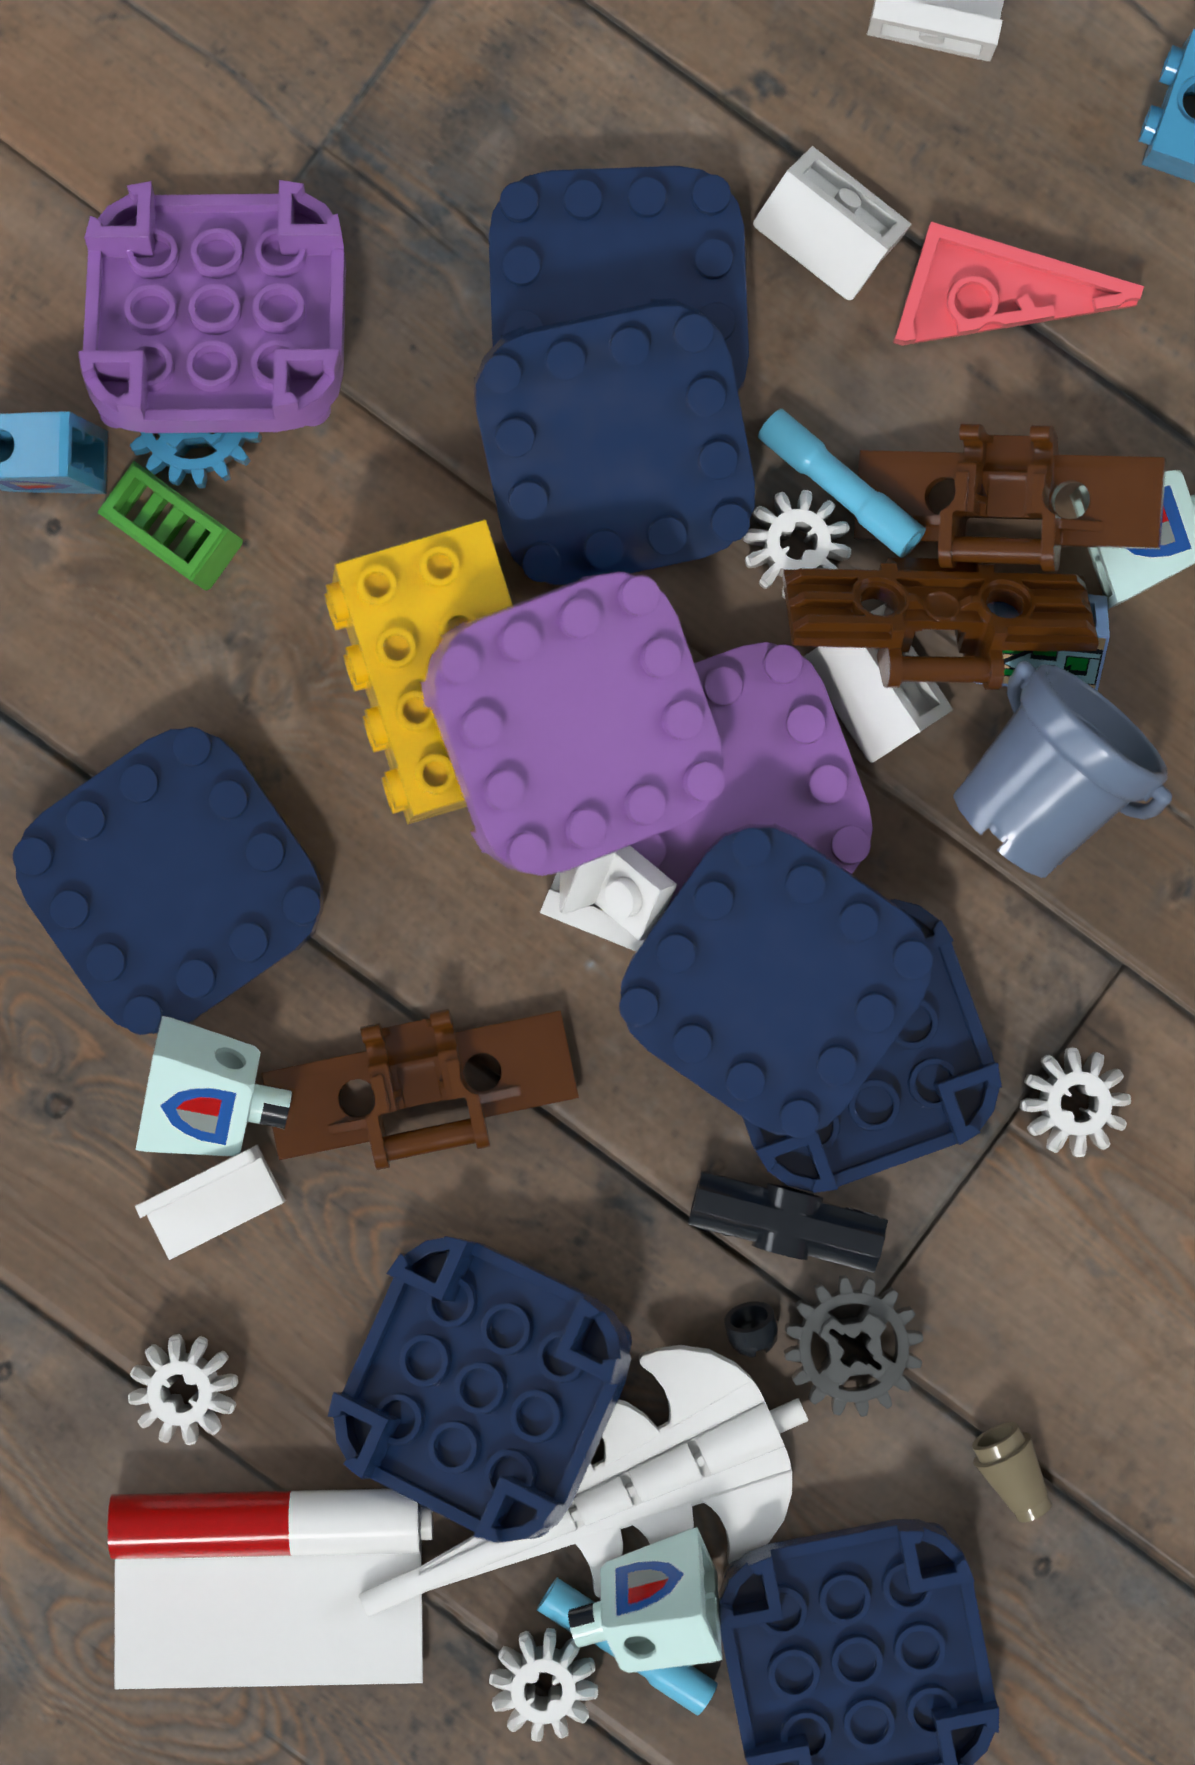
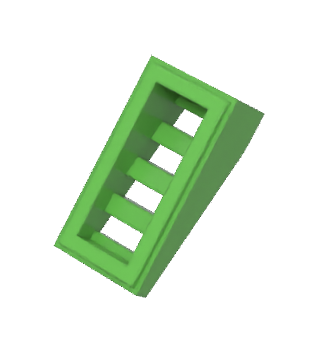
M133 461L97 512L205 591L214 585L243 543L242 538L135 461ZM148 486L154 493L132 522L126 516ZM168 502H170L174 507L154 535L151 536L147 531ZM192 518L195 523L173 552L168 548L188 519Z

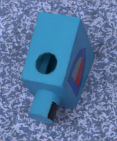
M71 412L0 414V490L8 492L106 494L107 430Z

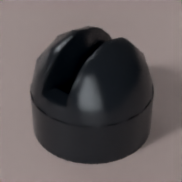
M753 1301L737 1305L724 1318L729 1342L733 1349L749 1358L756 1357V1351L763 1349L768 1353L777 1341L778 1325L773 1308L767 1303Z

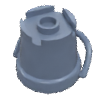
M1027 661L1018 663L1008 679L1007 696L1014 712L1013 716L973 770L967 775L965 781L953 794L958 809L980 835L988 828L1003 842L997 849L1000 854L1024 871L1040 878L1047 877L1049 873L1058 865H1061L1118 812L1129 817L1147 820L1158 816L1172 800L1171 792L1163 785L1167 780L1168 769L1161 755L1143 732L1120 709L1074 674L1056 665L1041 664L1036 669ZM1136 801H1145L1147 803L1143 804Z

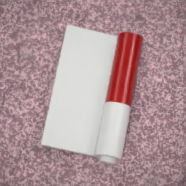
M392 1489L112 1494L108 1508L107 1532L110 1558L115 1559L114 1689L423 1683L422 1594L369 1618L363 1609L359 1594L422 1566V1540H433V1510Z

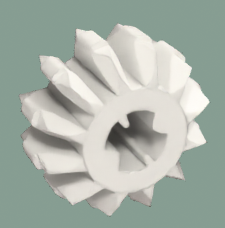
M802 490L798 499L797 509H792L788 496L784 492H779L774 497V505L779 515L778 517L762 506H758L754 510V518L767 531L753 528L749 529L743 537V541L750 545L764 547V549L752 552L746 556L745 564L747 568H756L766 563L769 565L770 568L762 575L759 581V585L763 589L769 588L778 575L782 577L784 569H838L828 559L842 561L850 558V547L831 542V540L840 538L848 533L850 529L847 521H839L829 526L825 523V520L831 516L835 508V504L832 501L827 500L822 504L818 512L814 513L809 511L812 501L811 491ZM793 530L805 532L807 536L804 542L807 543L812 540L814 544V550H805L800 560L787 556L790 547L782 549L780 546V539L788 540ZM784 587L782 588L783 598H785Z
M1066 1048L1064 1054L1065 1070L1061 1068L1055 1058L1051 1055H1045L1041 1058V1064L1050 1077L1045 1081L1039 1076L1026 1075L1024 1083L1031 1088L1041 1090L1039 1099L1026 1098L1021 1100L1020 1109L1027 1112L1041 1111L1042 1115L1033 1120L1028 1125L1027 1130L1031 1135L1037 1136L1052 1128L1047 1139L1046 1148L1057 1153L1064 1146L1069 1136L1072 1155L1084 1157L1087 1150L1086 1135H1089L1092 1142L1099 1149L1105 1150L1110 1146V1142L1102 1127L1106 1124L1117 1130L1123 1131L1127 1122L1121 1117L1112 1115L1111 1110L1112 1106L1131 1104V1096L1126 1093H1110L1109 1091L1110 1088L1120 1083L1124 1075L1121 1070L1112 1069L1098 1077L1104 1065V1055L1093 1052L1087 1058L1082 1068L1079 1050L1077 1048ZM1076 1085L1079 1093L1089 1095L1090 1099L1088 1109L1079 1108L1082 1116L1074 1119L1072 1112L1061 1108L1062 1096L1070 1097L1072 1094L1068 1088Z
M180 1334L172 1335L168 1342L169 1356L161 1347L152 1344L145 1350V1354L153 1368L145 1365H136L132 1368L130 1376L135 1381L148 1387L132 1391L128 1395L129 1403L133 1405L149 1403L150 1409L139 1418L138 1424L142 1428H146L158 1417L164 1422L159 1432V1440L168 1443L173 1437L177 1426H181L182 1437L187 1445L195 1444L199 1435L198 1423L206 1432L215 1435L222 1428V1425L214 1411L222 1414H231L235 1410L236 1402L218 1392L236 1387L239 1383L238 1376L236 1374L217 1376L216 1370L225 1364L229 1356L225 1351H221L209 1362L204 1359L203 1355L208 1347V1339L199 1336L193 1343L190 1354L186 1353L182 1336ZM176 1374L183 1375L186 1384H196L199 1391L189 1399L190 1404H184L181 1394H170L169 1387L178 1379Z
M552 1628L546 1629L543 1646L536 1647L533 1636L528 1631L520 1633L519 1644L522 1655L510 1647L503 1646L499 1651L498 1658L508 1669L492 1670L489 1679L490 1685L504 1690L493 1697L492 1706L494 1711H506L515 1708L510 1714L507 1728L512 1732H516L528 1720L532 1722L531 1739L536 1742L542 1740L544 1724L552 1723L554 1732L560 1739L567 1737L568 1723L565 1715L576 1722L585 1723L589 1718V1711L580 1700L589 1701L596 1699L598 1696V1685L591 1681L583 1680L595 1671L594 1660L592 1658H582L573 1661L580 1649L575 1644L573 1637L564 1644L561 1650L555 1648L557 1636L556 1630ZM547 1672L552 1674V1685L561 1683V1686H552L548 1696L541 1697L535 1695V1684L527 1686L526 1683H536L539 1673Z

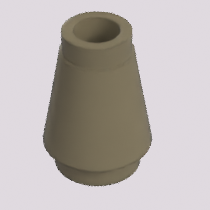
M1006 1422L988 1429L974 1440L972 1444L976 1454L973 1460L974 1466L1010 1511L1015 1514L1018 1522L1026 1523L1033 1521L1050 1510L1052 1503L1048 1497V1491L1029 1433L1021 1432L1018 1424L1015 1422Z

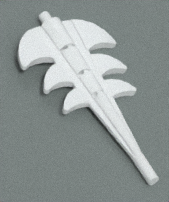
M675 1345L643 1352L639 1356L641 1366L654 1375L664 1388L668 1398V1421L657 1427L645 1413L627 1401L618 1399L602 1435L604 1459L594 1465L589 1464L571 1506L556 1526L551 1528L543 1537L536 1539L494 1543L471 1536L419 1568L360 1593L359 1598L363 1609L369 1618L429 1590L573 1544L578 1546L586 1558L593 1577L595 1595L601 1597V1567L607 1561L623 1556L621 1529L633 1525L643 1533L650 1544H653L678 1533L693 1529L692 1506L701 1503L710 1506L718 1514L725 1527L728 1541L727 1560L730 1564L740 1559L745 1553L767 1545L785 1520L792 1495V1469L780 1433L808 1421L799 1398L769 1411L757 1384L751 1376L736 1362L707 1348Z

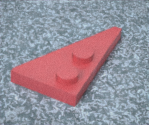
M930 222L893 343L903 346L1135 307L1141 299L1144 286Z

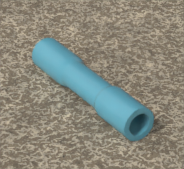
M777 410L764 423L759 431L758 439L796 471L810 477L853 513L857 521L897 556L903 558L915 548L922 539L926 528L888 496L875 491L833 456L821 440L785 410Z
M557 1577L543 1596L537 1611L571 1633L568 1619L569 1609L591 1604L594 1601ZM607 1640L594 1643L614 1657ZM692 1665L637 1672L645 1677L651 1686L697 1716L705 1709L718 1686V1682Z

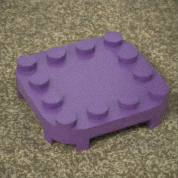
M279 180V194L154 195L152 182L149 181L127 185L129 193L127 196L107 206L98 219L90 216L84 237L88 249L83 351H78L89 398L98 409L101 420L107 426L143 433L280 432L304 426H317L328 419L331 405L338 397L344 374L346 258L338 214L333 215L326 204L305 193L304 184Z
M622 572L581 577L582 580L471 622H462L442 635L443 640L430 658L426 680L421 682L424 704L426 708H432L474 823L475 829L470 832L481 851L489 854L506 868L541 876L570 870L684 824L702 812L709 802L716 799L723 791L725 785L722 772L724 762L718 731L678 616L666 595L659 590L657 584L649 577L634 576Z
M769 642L740 646L694 663L721 741L724 762L722 772L725 779L723 791L716 799L711 800L702 812L684 824L630 845L677 884L669 904L705 855L707 849L725 832L733 831L748 824H776L797 833V836L852 874L870 851V839L873 831L870 807L826 687L812 663L801 656L800 652L793 646L786 644L777 645Z

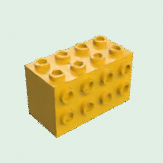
M486 520L335 564L332 583L326 585L327 593L324 596L335 631L346 628L351 642V646L345 647L346 654L343 655L354 692L366 690L371 708L364 710L365 716H362L373 753L385 751L390 767L389 771L384 772V777H381L392 814L403 811L407 825L467 807L432 708L425 707L421 682L426 680L430 658L443 640V634L462 622H471L513 606Z

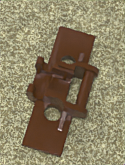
M961 424L959 437L960 440H963L964 452L860 450L858 476L875 491L888 496L926 528L919 542H938V560L941 568H955L957 562L1041 565L1043 571L1057 572L1060 564L1061 548H1066V546L1160 549L1166 471L1165 457L1059 455L1058 436L1054 427L1047 425H1031L1030 436L988 435L982 424ZM943 480L955 481L956 488L955 497L947 508L940 510V515H937L929 505L930 491L937 483ZM1071 483L1084 485L1090 495V503L1086 512L1075 519L1060 517L1055 508V498L1059 490ZM855 516L854 539L878 540L857 521ZM969 518L1042 520L1041 539L965 536L966 521Z
M888 557L886 563L880 564L879 570L799 568L798 570L784 569L782 574L792 645L879 648L877 661L884 688H899L901 682L983 683V687L986 690H1000L1004 680L1002 650L1096 651L1099 645L1084 576H1077L1076 574L995 572L994 565H981L976 562H957L955 568H941L938 558ZM876 599L887 603L884 616L868 612L861 602ZM992 602L1007 603L1018 611L1019 616L1014 618L1000 617L994 614L987 604ZM922 629L955 630L959 653H963L964 657L902 656V653L910 651L915 631H922Z
M449 1009L430 1012V1018L384 1028H382L380 1023L362 1026L360 1031L367 1051L261 1073L264 1086L292 1091L285 1129L272 1127L279 1160L370 1142L377 1170L390 1168V1161L455 1147L475 1143L477 1149L490 1147L485 1117L579 1098L561 1010L455 1032ZM480 1053L493 1056L501 1066L499 1083L494 1088L486 1091L472 1088L464 1076V1067L468 1059ZM355 1079L368 1082L375 1094L374 1109L369 1114L361 1117L348 1114L340 1103V1092L343 1086ZM465 1098L467 1100L470 1114L469 1119L386 1136L382 1114L441 1100Z

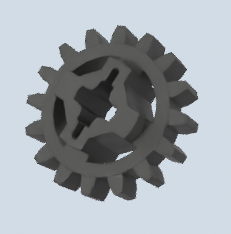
M846 1275L839 1276L838 1291L832 1294L821 1283H818L814 1287L819 1301L812 1306L807 1302L798 1300L795 1306L804 1317L802 1324L786 1323L784 1329L788 1335L798 1339V1345L783 1350L787 1361H801L802 1366L791 1376L795 1385L811 1381L814 1385L808 1396L810 1402L816 1405L828 1395L832 1397L831 1407L833 1414L839 1416L844 1411L847 1402H854L861 1417L868 1415V1401L877 1398L886 1409L892 1407L888 1390L896 1386L900 1390L908 1392L912 1386L903 1375L905 1367L915 1369L922 1366L921 1359L909 1352V1346L923 1342V1334L920 1331L906 1330L905 1325L915 1317V1312L910 1306L895 1311L892 1307L896 1303L899 1293L890 1287L880 1297L875 1295V1280L871 1277L866 1276L861 1283L860 1289L853 1290ZM845 1304L867 1305L856 1316L837 1318L829 1312ZM888 1321L895 1335L893 1360L882 1352L880 1335L886 1329L885 1325ZM830 1329H835L841 1335L847 1334L852 1338L858 1336L861 1331L864 1332L862 1341L876 1362H871L865 1356L859 1357L854 1353L850 1354L845 1360L842 1359L844 1350ZM813 1332L819 1334L825 1340L827 1356L821 1362L819 1370L814 1366L811 1356ZM870 1374L877 1379L861 1387L840 1386L850 1376Z

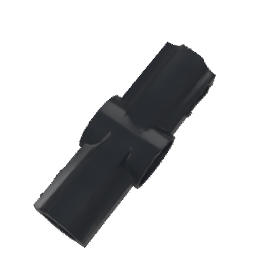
M702 1170L688 1220V1225L725 1236H734L753 1241L752 1246L768 1252L800 1260H808V1256L872 1273H875L881 1257L888 1223L886 1218L879 1217L877 1214L823 1202V1197L805 1191L768 1183L767 1187Z

